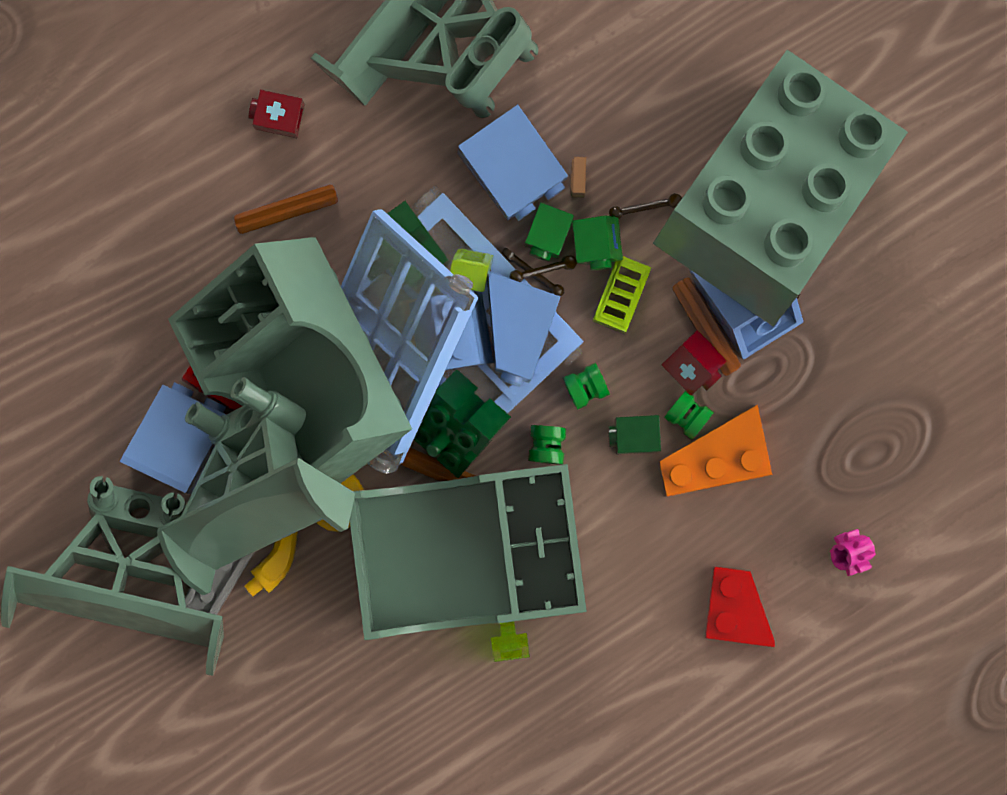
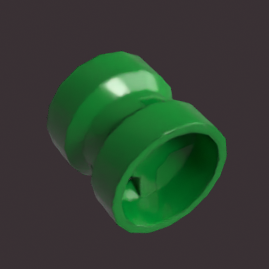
M596 363L586 366L584 372L580 374L571 373L563 377L565 386L577 410L587 406L588 401L593 398L602 399L610 395Z
M685 390L664 416V419L671 424H678L683 428V434L692 440L714 412L707 406L697 404L694 396H691ZM691 409L690 414L684 419L683 416Z
M531 425L530 436L533 439V447L529 450L528 461L563 464L564 453L561 450V444L566 439L567 428Z

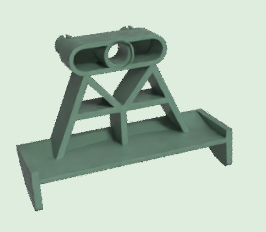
M385 0L334 65L317 53H314L311 59L336 83L365 106L385 80L393 78L446 86L462 106L471 108L477 117L486 118L491 115L486 107L488 106L492 111L495 109V103L489 97L490 93L518 58L523 62L532 61L534 57L530 51L537 55L538 46L531 39V29L519 12L511 7H503L497 10L492 0H455L442 18L438 17L437 14L448 0ZM482 5H484L487 11L477 13ZM428 25L433 27L434 29L409 61H401ZM476 36L459 57L455 38ZM494 54L490 60L484 62L489 55ZM443 57L444 66L436 65Z
M245 377L238 379L231 390V398L245 404L244 406L222 416L207 409L199 402L192 404L185 416L186 423L192 424L208 434L211 443L215 447L181 517L159 527L157 531L163 552L174 571L187 585L201 595L211 592L217 569L318 521L325 520L340 532L348 529L355 492L307 464L297 456L294 435L301 429L305 421V409L276 391H264Z
M103 476L95 477L90 483V492L87 499L92 519L46 573L40 574L15 567H7L1 601L2 627L10 628L18 602L208 647L206 674L214 675L224 638L223 617L186 608L181 577L173 568L148 563L163 553L157 534L158 528L181 517L186 507L184 498L180 494L177 495V499L174 498V493L161 497L114 486L108 477H106L105 482H103ZM137 508H145L149 511V514L141 519L131 516L132 511ZM110 528L154 539L124 558ZM101 533L111 554L87 548ZM74 563L117 573L112 590L62 579V577ZM128 576L175 586L178 606L123 593Z

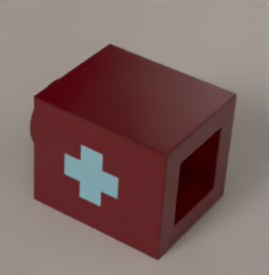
M260 89L258 99L252 98L248 118L253 120L252 125L255 130L297 139L305 103L302 98Z
M697 330L661 365L692 396L701 386L707 391L722 377L718 370L727 360Z

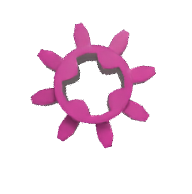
M858 529L834 537L836 545L832 547L830 553L831 560L836 568L846 570L847 576L862 573L872 568L869 560L876 553L870 537L860 535Z

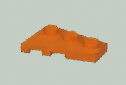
M758 404L659 461L666 497L773 475Z

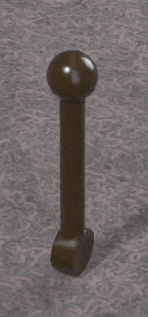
M674 193L664 200L624 208L613 206L609 210V216L620 219L622 215L665 206L676 208L682 197Z
M505 247L501 252L502 255L524 271L533 269L508 248ZM541 274L532 276L547 287L550 293L560 297L564 294L562 285L553 284Z
M570 255L563 257L560 262L523 272L514 270L510 273L509 279L522 282L525 278L561 268L572 270L576 267L577 260L574 256Z

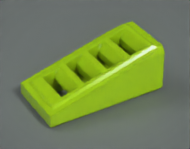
M458 249L453 257L450 272L470 290L484 292L494 255Z
M624 256L623 260L616 261L592 321L626 334L652 267ZM621 267L641 274L639 281L620 274ZM618 280L635 287L634 294L615 287V281ZM613 293L630 300L629 306L610 300V294ZM608 306L625 313L624 319L605 313V307Z

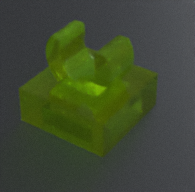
M514 621L500 623L502 636L491 637L494 662L530 658L527 633L516 634Z

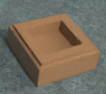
M574 157L572 159L570 195L572 197L584 198L587 157Z

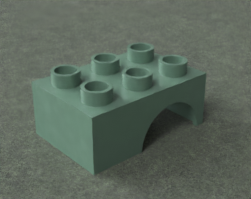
M786 50L676 206L653 244L765 322L774 326L798 297L908 132L801 58Z
M316 237L254 244L168 319L204 395L223 396L244 406L245 404L231 398V390L238 379L245 377L264 391H276L304 408L306 411L305 421L301 429L294 435L297 456L340 484L412 430L402 409L401 402L392 390L370 346L369 339L362 330L338 282L337 275L328 263Z
M568 464L492 473L419 485L353 491L355 495L350 516V528L364 640L430 630L505 623L587 612Z

